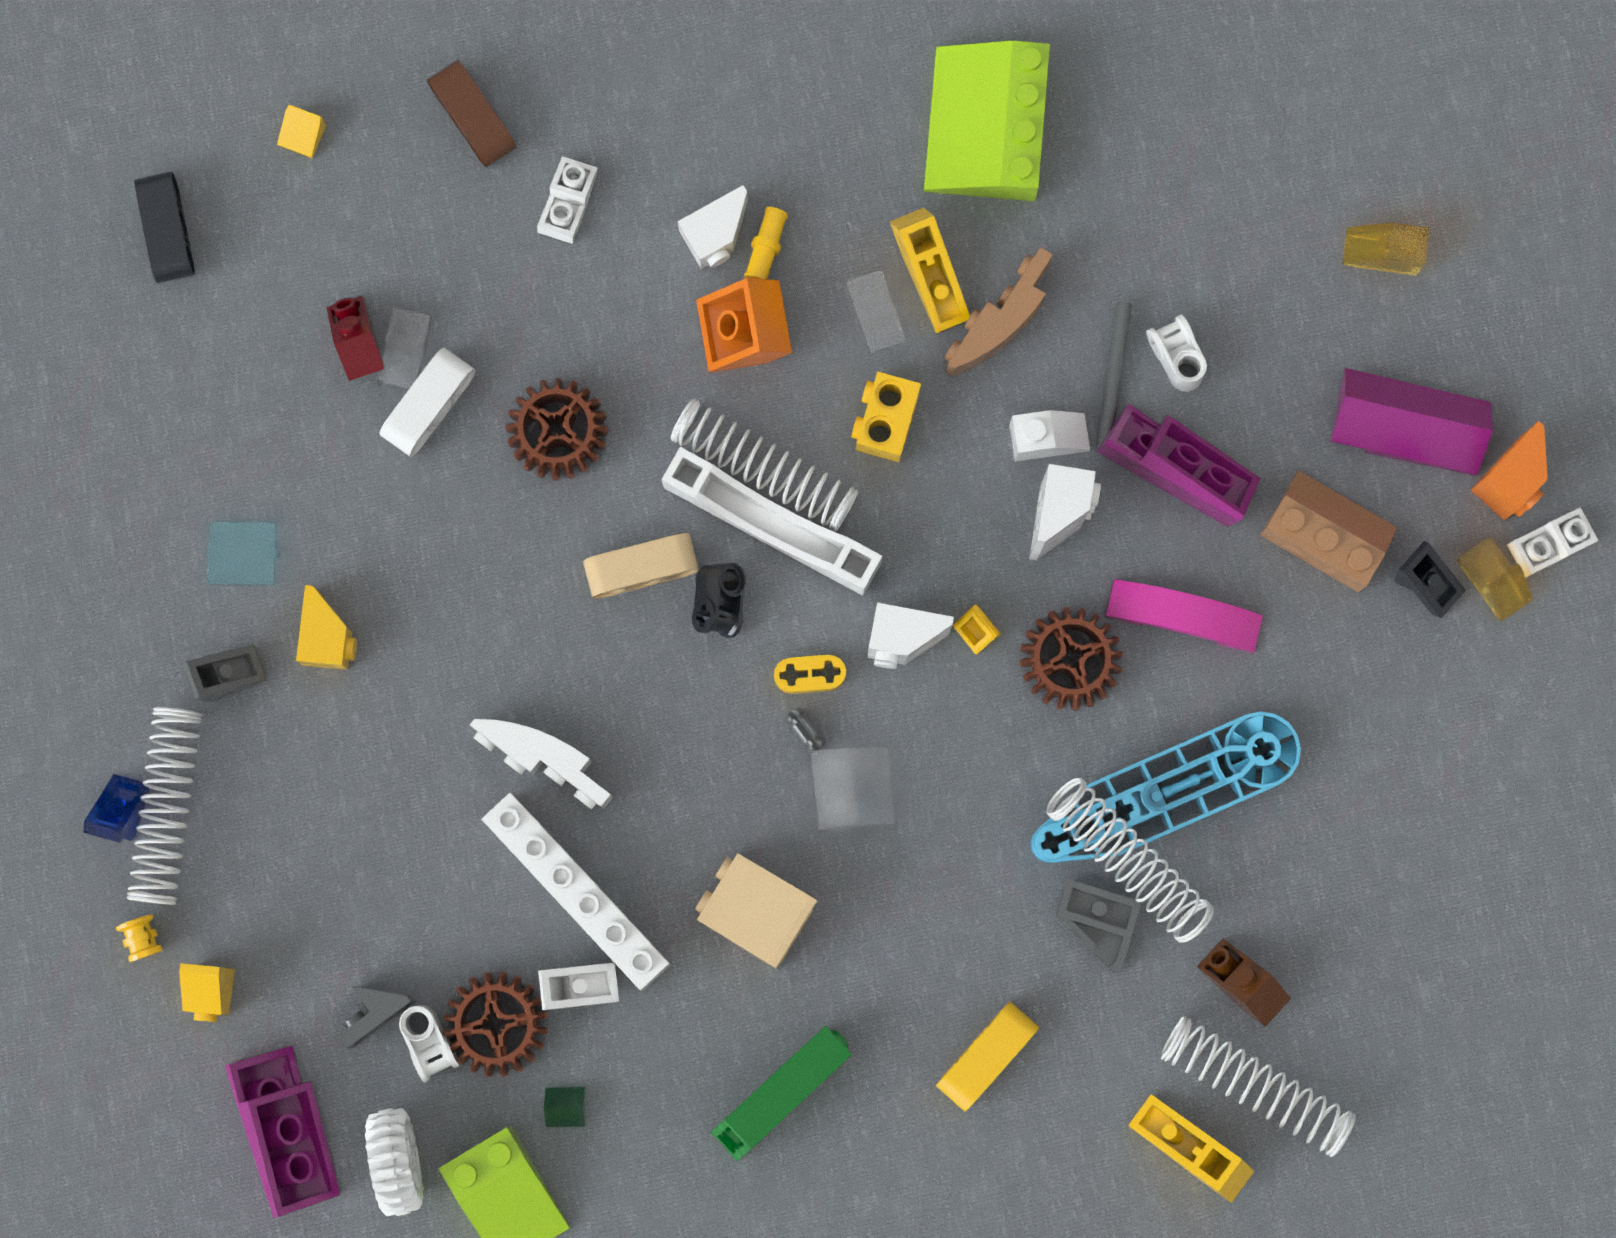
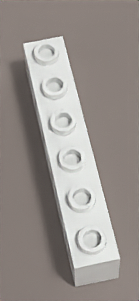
M509 793L482 818V821L640 991H644L671 965L514 795Z

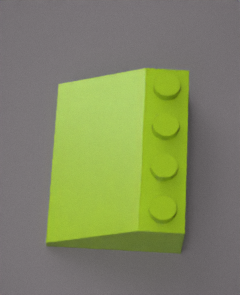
M1001 41L936 47L924 192L1035 202L1039 187L1050 44Z

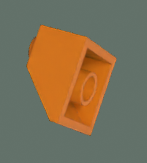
M745 278L696 300L708 372H719L766 364L792 353L779 280Z
M1537 421L1524 432L1471 489L1478 498L1503 520H1506L1514 513L1520 517L1526 510L1531 509L1544 495L1539 489L1548 480L1544 425Z

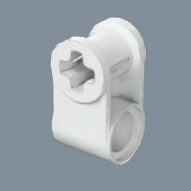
M1181 314L1175 317V322L1158 330L1154 328L1147 330L1146 334L1155 356L1160 360L1171 384L1176 389L1184 392L1193 391L1199 387L1205 375L1207 363L1195 341L1194 334L1186 318ZM1182 364H1190L1197 370V375L1185 377L1179 372L1178 367Z
M417 1005L403 1012L399 1021L400 1031L410 1050L413 1064L424 1083L430 1081V1076L450 1066L453 1068L460 1066L457 1062L458 1056L456 1051L452 1052L449 1049L452 1043L448 1037L444 1036L442 1025L432 1008L426 1005ZM415 1012H421L428 1018V1029L423 1034L413 1032L409 1026V1019ZM439 1054L443 1055L442 1058L428 1063L429 1059Z

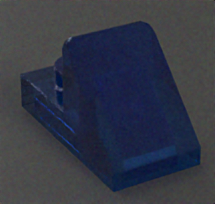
M113 774L84 820L83 833L121 843L123 839L132 841L137 832L136 827L141 819L138 812L144 810L146 803L140 797L149 794L150 788L144 786L142 781Z

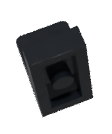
M1423 541L1399 568L1394 580L1397 584L1414 591L1430 613L1439 618H1442L1466 591L1436 551L1426 541Z

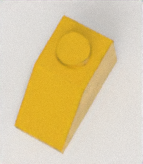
M305 585L296 661L302 666L348 670L349 660L354 661L356 657L357 639L352 638V631L314 586Z
M180 963L182 1010L194 1012L193 1020L217 1022L218 1015H229L235 969Z

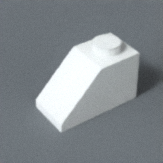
M744 185L678 221L679 232L701 269L708 265L711 268L720 266L730 258V253L734 251L748 203L747 190Z
M1049 410L1013 415L1009 426L1015 462L1090 451L1085 413Z

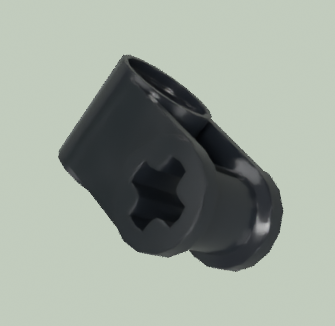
M736 563L704 565L697 572L695 579L696 592L692 613L693 627L700 633L706 634L715 631L722 637L733 638L740 632L743 624L742 611L744 589L746 586L745 572ZM703 616L710 617V619L704 620ZM731 617L732 621L725 620V618Z

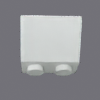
M877 603L867 658L875 659V666L887 669H896L897 664L906 665L950 634L954 617Z

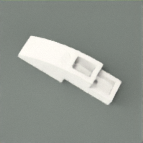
M474 719L470 724L477 731L473 738L489 751H492L495 746L507 754L504 762L522 775L527 769L535 775L544 763L547 765V768L543 773L560 786L565 781L569 782L578 789L573 796L591 810L596 804L605 809L613 797L610 793L584 774L592 763L590 758L554 736L534 728L506 721Z

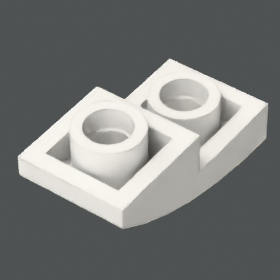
M562 156L550 185L549 198L537 225V233L573 244L591 195L598 167Z
M1580 507L1507 544V547L1524 578L1599 540Z

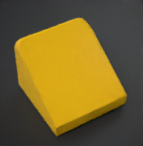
M288 105L277 145L313 158L326 128V123L321 116Z

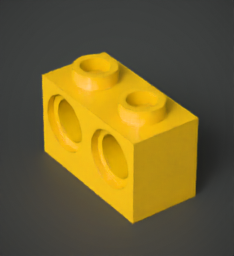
M878 371L874 382L867 380L861 401L868 404L864 418L856 417L851 438L857 439L856 451L900 462L919 397L921 383ZM885 391H894L900 396L901 400L895 406H886L880 401L879 397ZM876 426H882L889 431L890 437L884 442H876L869 436V431Z

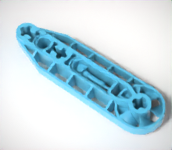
M1260 711L1246 714L1089 783L1086 788H1092L1104 782L1110 797L1105 799L1106 808L1115 810V803H1118L1121 808L1127 806L1130 810V813L1125 816L1127 829H1132L1133 826L1160 815L1167 830L1146 839L1147 843L1278 786L1291 777L1298 766L1301 747L1298 734L1288 721L1277 714ZM1230 727L1223 738L1221 746L1215 733ZM1209 736L1214 752L1187 763L1180 748ZM1288 736L1291 737V740L1280 744L1279 740ZM1257 741L1260 746H1268L1269 752L1265 754V757L1268 758L1267 760L1262 755L1255 756L1253 754V749L1257 747L1254 742ZM1174 752L1180 767L1152 779L1145 764ZM1222 756L1224 766L1231 775L1228 778L1224 776L1219 767L1217 758ZM1239 758L1243 759V761L1231 765L1232 761H1235ZM1279 759L1290 768L1286 773L1273 763ZM1207 763L1209 771L1200 775L1192 774L1184 780L1161 788L1160 792L1157 784ZM1139 767L1145 782L1116 794L1110 779ZM1256 769H1263L1261 784L1255 783ZM1210 776L1214 779V784L1166 805L1164 798L1167 799L1189 787L1199 785L1200 780ZM1239 783L1245 787L1259 790L1243 796ZM1230 784L1237 799L1208 812L1202 796ZM1195 799L1202 815L1173 827L1167 811ZM1101 802L1094 804L1085 818H1089L1098 809L1102 810L1103 804ZM1078 803L1073 808L1074 811L1079 807ZM1087 808L1080 810L1070 820L1067 828L1073 825ZM1110 811L1104 812V815H1103V816H1106V815L1110 814L1111 812H1110ZM1099 815L1092 819L1093 823L1096 822ZM1069 816L1055 822L1049 818L1035 831L1030 844L1035 857L1045 863L1094 859L1095 853L1099 848L1096 847L1092 850L1094 854L1069 856L1083 849L1088 840L1084 838L1081 841L1075 842L1073 837L1076 828L1067 831L1075 846L1070 847L1068 839L1055 847L1057 853L1053 854L1050 849H1042L1041 843L1045 841L1044 834L1048 833L1050 838H1056L1064 834L1065 831L1061 826L1064 825ZM1103 818L1096 826V830L1104 824ZM1115 822L1114 827L1106 838L1123 830L1124 824L1122 822ZM1105 828L1091 840L1088 846H1093L1106 833ZM1126 832L1129 840H1134V834ZM1136 842L1134 849L1143 846L1144 844L1142 842ZM1130 847L1122 850L1117 856L1127 853ZM1100 853L1098 858H1101L1106 853Z

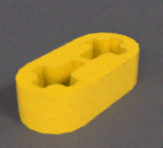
M835 655L787 658L779 662L774 670L776 686L788 694L836 690L842 686L846 678L845 664ZM825 663H832L833 669L840 670V675L834 676L832 683H826L825 677H812V672L824 670ZM794 666L795 672H808V677L798 678L794 686H788L787 680L780 679V674L786 673V667Z

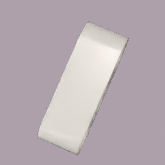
M440 349L386 419L380 430V436L408 456L413 457L423 447L468 387L475 375L476 369L448 349Z

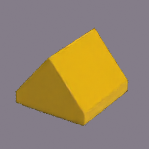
M977 604L972 606L952 625L976 655L1002 635Z

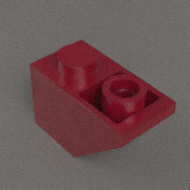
M363 297L343 298L334 305L326 307L333 342L348 380L351 381L385 369L381 350Z

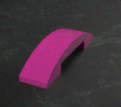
M1114 579L1105 617L1140 626L1146 624L1216 641L1218 645L1254 653L1263 615L1185 592Z

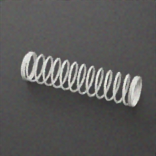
M695 398L687 404L672 431L671 441L679 442L680 446H684L693 439V454L700 452L707 445L705 450L706 461L712 460L720 452L717 463L719 468L725 467L733 458L730 469L732 475L738 474L746 465L743 476L745 483L751 481L760 471L756 483L758 490L763 489L773 478L769 490L770 497L776 496L786 485L782 497L783 504L789 503L799 492L795 505L796 512L804 509L813 498L808 512L809 519L815 518L826 505L821 519L822 526L830 523V530L836 532L857 497V489L855 490L853 487L849 489L839 506L825 522L829 507L841 483L840 480L835 483L826 499L812 515L815 502L828 473H824L813 492L799 507L803 492L815 469L814 465L811 466L794 493L786 500L789 487L802 458L798 459L787 478L773 493L776 480L789 451L785 452L774 471L760 486L762 475L776 447V443L771 446L761 464L747 479L750 465L763 440V436L759 437L748 457L734 472L737 458L750 433V429L746 430L735 450L721 465L723 453L737 426V422L733 423L722 443L708 458L710 446L724 419V414L720 416L714 429L703 444L695 450L700 431L712 409L711 407L707 409L697 428L682 443L684 435L698 412L700 402L699 400L696 401Z
M155 707L153 708V715L163 719L153 720L151 724L158 729L172 733L153 734L149 739L154 743L171 748L151 749L147 751V754L152 758L174 764H149L145 766V769L150 773L172 779H147L143 781V785L170 794H146L140 798L146 803L169 809L140 810L138 814L144 818L167 824L138 825L136 829L142 833L165 839H143L135 841L134 844L139 848L168 855L144 854L135 855L132 859L140 864L166 870L131 871L130 875L135 878L163 885L129 886L128 890L130 892L127 893L128 896L126 898L133 901L175 905L177 904L175 902L177 900L176 897L156 895L136 889H177L179 887L178 884L138 874H179L181 870L140 859H180L183 855L146 846L141 843L180 844L184 843L185 840L142 828H186L187 825L144 813H188L189 810L146 798H190L191 795L148 783H192L193 780L150 768H194L196 766L192 763L173 760L152 753H196L198 751L197 749L166 743L154 738H199L200 736L199 734L164 727L156 723H201L203 715L200 712Z
M1075 778L1062 786L1050 800L1046 814L1053 821L1061 820L1072 811L1083 797L1085 791H1090L1092 799L1073 811L1064 822L1063 830L1070 831L1075 828L1089 813L1093 803L1100 801L1103 804L1102 810L1091 815L1078 827L1073 840L1077 842L1086 838L1099 824L1104 812L1110 811L1113 814V820L1103 824L1088 838L1084 845V851H1092L1098 847L1109 835L1115 822H1122L1124 824L1123 830L1112 835L1099 847L1095 853V862L1103 861L1114 852L1105 865V871L1111 872L1117 869L1129 857L1136 842H1142L1145 846L1144 850L1133 855L1119 868L1115 881L1122 882L1131 876L1125 887L1126 892L1135 891L1143 885L1136 895V901L1143 902L1150 898L1146 906L1147 912H1154L1161 907L1157 913L1156 920L1157 922H1164L1171 918L1167 924V931L1174 932V938L1178 942H1187L1198 936L1211 921L1214 907L1206 899H1199V892L1196 889H1189V882L1186 879H1179L1178 872L1175 869H1168V862L1165 859H1158V852L1155 849H1148L1145 839H1137V832L1134 829H1127V822L1124 819H1116V811L1106 808V801L1103 798H1095V791L1092 788H1086L1087 783L1082 778ZM1081 784L1078 791L1066 798L1057 807L1055 812L1052 813L1059 800L1073 787ZM1089 805L1082 816L1073 825L1066 828L1070 820L1080 810ZM1099 815L1092 827L1081 837L1077 838L1083 827ZM1109 826L1102 838L1093 846L1087 848L1091 840L1101 830ZM1132 832L1134 840L1129 841L1115 851L1123 840L1125 833ZM1121 835L1116 844L1104 856L1098 859V855L1104 847L1114 838ZM1131 845L1125 856L1116 865L1108 869L1111 861L1122 850ZM1152 852L1155 855V860L1148 862L1138 869L1146 853ZM1142 855L1134 868L1119 879L1118 877L1122 870L1131 861ZM1157 862H1163L1165 870L1160 871L1146 881L1154 871ZM1152 865L1143 880L1129 889L1135 877L1145 868ZM1173 872L1176 875V879L1159 889L1167 873ZM1163 874L1155 888L1148 895L1139 899V896L1148 884ZM1178 882H1183L1186 885V890L1170 898ZM1173 885L1164 900L1150 909L1149 907L1153 900L1163 890ZM1188 892H1193L1196 895V900L1180 908L1186 900ZM1184 894L1176 908L1168 916L1160 919L1163 910L1172 901ZM1195 904L1180 918L1175 928L1170 929L1174 919L1186 908ZM1207 907L1200 924L1188 934L1179 937L1183 926L1198 911Z
M1183 1016L1179 1020L1161 1053L1162 1060L1164 1059L1165 1062L1169 1061L1180 1045L1172 1061V1066L1175 1065L1187 1045L1202 1029L1199 1042L1185 1073H1189L1200 1053L1215 1037L1212 1051L1198 1078L1199 1081H1202L1220 1052L1229 1045L1224 1063L1212 1085V1089L1216 1088L1227 1068L1242 1053L1239 1067L1225 1096L1230 1095L1243 1072L1256 1060L1252 1076L1239 1100V1104L1244 1102L1254 1083L1269 1068L1266 1083L1252 1108V1112H1256L1270 1087L1279 1077L1283 1076L1279 1092L1265 1117L1266 1120L1270 1119L1281 1098L1296 1083L1293 1099L1279 1127L1281 1128L1285 1125L1295 1105L1310 1091L1306 1108L1293 1130V1136L1297 1135L1312 1108L1323 1099L1320 1115L1310 1131L1306 1143L1311 1142L1322 1120L1334 1107H1337L1332 1127L1319 1149L1320 1151L1325 1149V1153L1329 1157H1333L1339 1152L1356 1120L1355 1113L1347 1111L1339 1118L1340 1105L1338 1103L1326 1109L1327 1100L1324 1095L1319 1096L1312 1102L1313 1090L1310 1087L1298 1095L1300 1088L1299 1080H1293L1285 1087V1072L1277 1074L1271 1080L1272 1065L1264 1066L1257 1073L1259 1067L1258 1057L1251 1058L1243 1066L1246 1056L1245 1049L1238 1050L1230 1058L1232 1051L1231 1041L1225 1042L1216 1051L1219 1041L1218 1034H1212L1202 1044L1205 1027L1199 1026L1189 1036L1192 1026L1191 1018Z

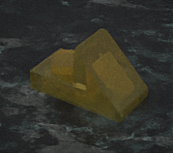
M1488 537L1456 559L1500 622L1533 600L1522 567L1519 563L1512 567L1491 537Z

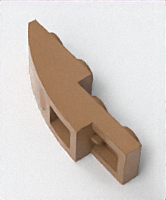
M1041 247L1034 257L1027 254L1017 271V274L1021 275L1018 283L1014 288L1008 285L997 302V305L1002 307L1001 309L989 302L986 303L982 311L975 308L964 326L969 332L962 342L957 339L953 342L944 358L949 361L946 370L947 374L953 377L988 360L1002 350L1025 328L1044 303L1046 293L1036 288V286L1048 269L1053 254Z

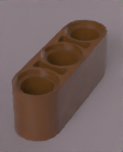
M459 60L451 63L426 80L449 117L485 168L517 148L511 135Z

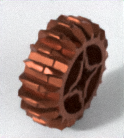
M561 378L555 379L553 389H549L546 380L540 381L541 392L536 394L534 388L529 386L526 388L530 397L528 401L520 396L515 399L517 405L522 410L510 409L508 412L509 417L518 422L506 424L505 429L508 433L517 434L510 437L507 443L510 448L519 447L513 454L516 461L527 458L523 465L526 471L533 470L538 464L537 476L539 478H544L548 469H551V476L554 481L559 480L560 470H565L567 477L572 479L574 478L572 467L578 465L583 473L587 472L588 467L584 460L588 458L595 463L599 460L598 455L592 449L604 450L606 448L605 441L597 438V436L609 434L607 426L599 425V423L607 419L605 411L595 412L601 405L598 398L587 401L591 394L590 389L585 387L576 394L578 386L576 381L572 380L565 390L563 389ZM553 402L569 403L568 406L564 405L562 409L554 413L547 412L541 408ZM580 410L588 420V430L584 441L580 440L577 434L572 431V426L577 420L576 415ZM531 417L542 427V433L537 439L539 443L535 449L529 445L527 440V428ZM547 422L550 425L557 423V426L559 422L563 423L562 425L567 436L564 434L558 436L557 432L556 437L552 436ZM559 446H566L572 451L575 450L563 457L544 456L546 453L550 454L552 450Z
M1064 607L1062 620H1059L1057 613L1052 610L1048 613L1050 625L1041 618H1038L1035 621V625L1041 633L1028 630L1025 634L1027 639L1033 642L1034 645L1022 644L1020 647L1021 652L1031 655V658H1023L1019 661L1020 667L1032 668V671L1023 675L1024 682H1029L1033 679L1037 680L1038 683L1032 687L1031 693L1035 695L1042 688L1046 690L1047 693L1042 700L1046 705L1051 701L1053 695L1058 697L1056 704L1058 710L1064 708L1066 699H1071L1073 711L1079 710L1080 698H1083L1088 708L1094 706L1092 693L1101 700H1104L1108 694L1102 687V684L1109 688H1114L1117 685V681L1108 674H1120L1122 672L1120 665L1111 663L1112 660H1119L1123 657L1122 651H1111L1110 647L1119 643V637L1113 636L1106 639L1104 635L1109 632L1112 626L1107 623L1099 630L1095 625L1099 621L1100 616L1096 613L1089 622L1084 621L1086 614L1084 608H1080L1076 619H1072L1070 608ZM1065 630L1081 631L1091 637L1095 643L1086 645L1076 644L1070 635L1066 634ZM1054 634L1057 641L1055 644L1058 654L1049 662L1041 665V646L1050 635ZM1066 650H1071L1072 654L1074 652L1078 655L1083 654L1077 661L1076 668H1070V664L1068 666L1064 665V663L1059 664L1065 657ZM1101 653L1102 666L1100 674L1089 685L1086 680L1085 662ZM1064 673L1070 677L1073 684H1076L1077 689L1060 687L1053 683L1047 675Z
M501 971L499 973L497 983H494L491 972H485L483 976L485 985L481 986L476 977L469 978V984L473 991L469 993L466 988L459 986L456 991L464 998L463 1001L460 1003L457 1000L449 999L447 1004L458 1010L456 1015L445 1014L443 1020L455 1022V1029L444 1030L443 1034L446 1037H457L458 1041L450 1044L449 1049L452 1052L460 1048L464 1050L457 1059L459 1064L466 1063L470 1057L474 1059L470 1066V1072L477 1073L481 1065L486 1064L485 1076L492 1077L495 1065H498L501 1077H506L509 1074L508 1063H511L513 1068L520 1072L523 1070V1064L519 1059L521 1056L529 1062L535 1061L536 1057L528 1049L531 1046L536 1049L544 1048L545 1044L542 1041L536 1040L535 1036L536 1033L548 1034L549 1028L537 1027V1020L546 1019L549 1015L548 1012H535L534 1008L541 1005L542 1001L541 997L529 1000L528 996L535 989L532 984L527 985L522 991L518 989L522 983V977L515 976L511 984L507 985V972ZM497 991L506 992L515 997L523 1006L525 1013L513 1015L505 1013L500 1001H498ZM485 994L486 1002L483 1017L478 1021L465 1024L471 1005ZM496 1013L499 1019H515L514 1023H508L505 1025V1028H500L502 1033L496 1036L494 1030H488L487 1028L477 1029L478 1026L487 1025V1020H492L490 1016ZM527 1025L526 1035L522 1043L516 1050L507 1055L508 1033L515 1027ZM474 1034L486 1035L490 1039L492 1048H494L495 1057L480 1053L472 1046L467 1036Z

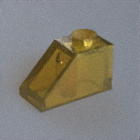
M1393 222L1348 227L1346 229L1342 265L1416 276L1426 264L1430 228Z

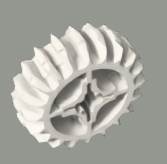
M389 1108L370 1114L365 1125V1147L372 1188L375 1191V1198L378 1201L379 1208L386 1216L406 1215L411 1213V1211L420 1209L424 1198L423 1176L416 1136L414 1135L410 1117L403 1108Z

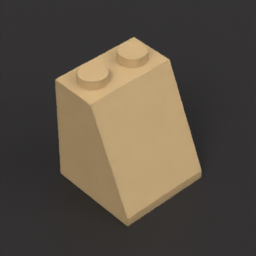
M737 853L734 860L727 857L715 877L721 881L715 891L711 893L706 890L697 904L695 910L700 913L697 921L777 970L816 907L817 900Z

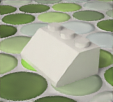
M1049 464L1040 485L1029 559L1038 560L1080 530L1085 519L1090 520L1095 506L1097 507L1101 489L1100 483H1094L1096 471Z

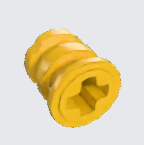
M153 914L130 920L115 927L116 931L124 933L126 939L122 940L124 948L129 947L131 953L128 956L129 962L163 951L161 945H157L155 937L158 936L156 929H151L149 923L154 918Z

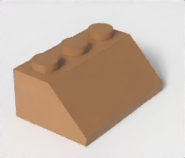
M1297 470L1260 536L1359 593L1368 585L1385 556L1397 527Z

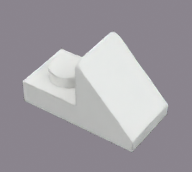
M615 963L538 971L542 1010L619 1002Z

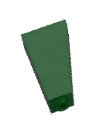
M825 1025L710 1133L738 1161L852 1055L847 1049L849 1046L845 1038L836 1030L830 1031Z

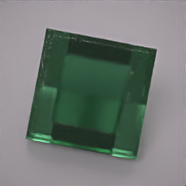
M585 1087L545 1089L544 1115L546 1127L585 1126Z

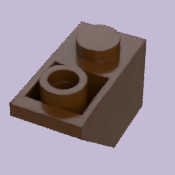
M1224 939L1197 966L1236 1005L1264 1027L1291 999L1270 973Z

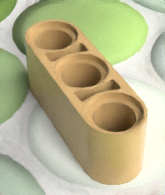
M689 533L676 534L589 557L583 561L593 599L610 597L679 579L699 571Z

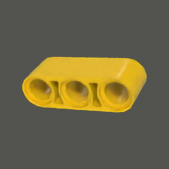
M1009 1001L935 1086L966 1112L1039 1029V1026L1014 1003Z

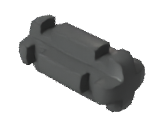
M797 708L786 716L785 721L787 724L790 723L792 725L791 730L802 745H807V752L813 754L825 745V739L818 736L820 732L809 717H804L803 709Z

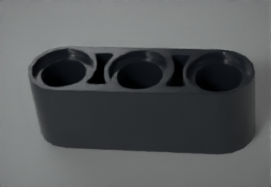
M170 171L135 179V191L150 266L156 283L194 276V261L180 192L174 173Z

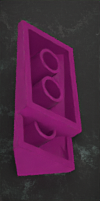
M1345 368L1330 442L1365 449V453L1477 476L1493 432L1491 402Z
M1129 403L1095 451L1226 527L1239 522L1244 517L1261 479L1167 414L1162 422L1158 424Z
M284 1047L225 1065L273 1218H278L340 1196L311 1081L301 1082L293 1047Z

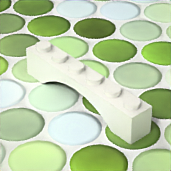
M682 447L678 449L662 478L664 489L864 596L881 565L882 555L846 536L819 526L779 506L735 480L715 465Z

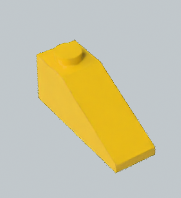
M923 207L890 221L901 255L935 332L939 333L967 321L970 314L934 215Z
M1152 1094L1128 1125L1230 1203L1233 1202L1254 1173V1170L1240 1157Z

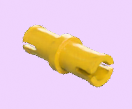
M775 207L765 208L758 236L753 237L751 242L753 252L747 271L744 274L745 278L768 279L774 256L779 255L781 250L779 241L788 218L787 212Z

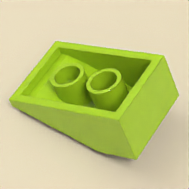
M512 1126L504 1128L438 1168L458 1204L481 1238H554L570 1228Z

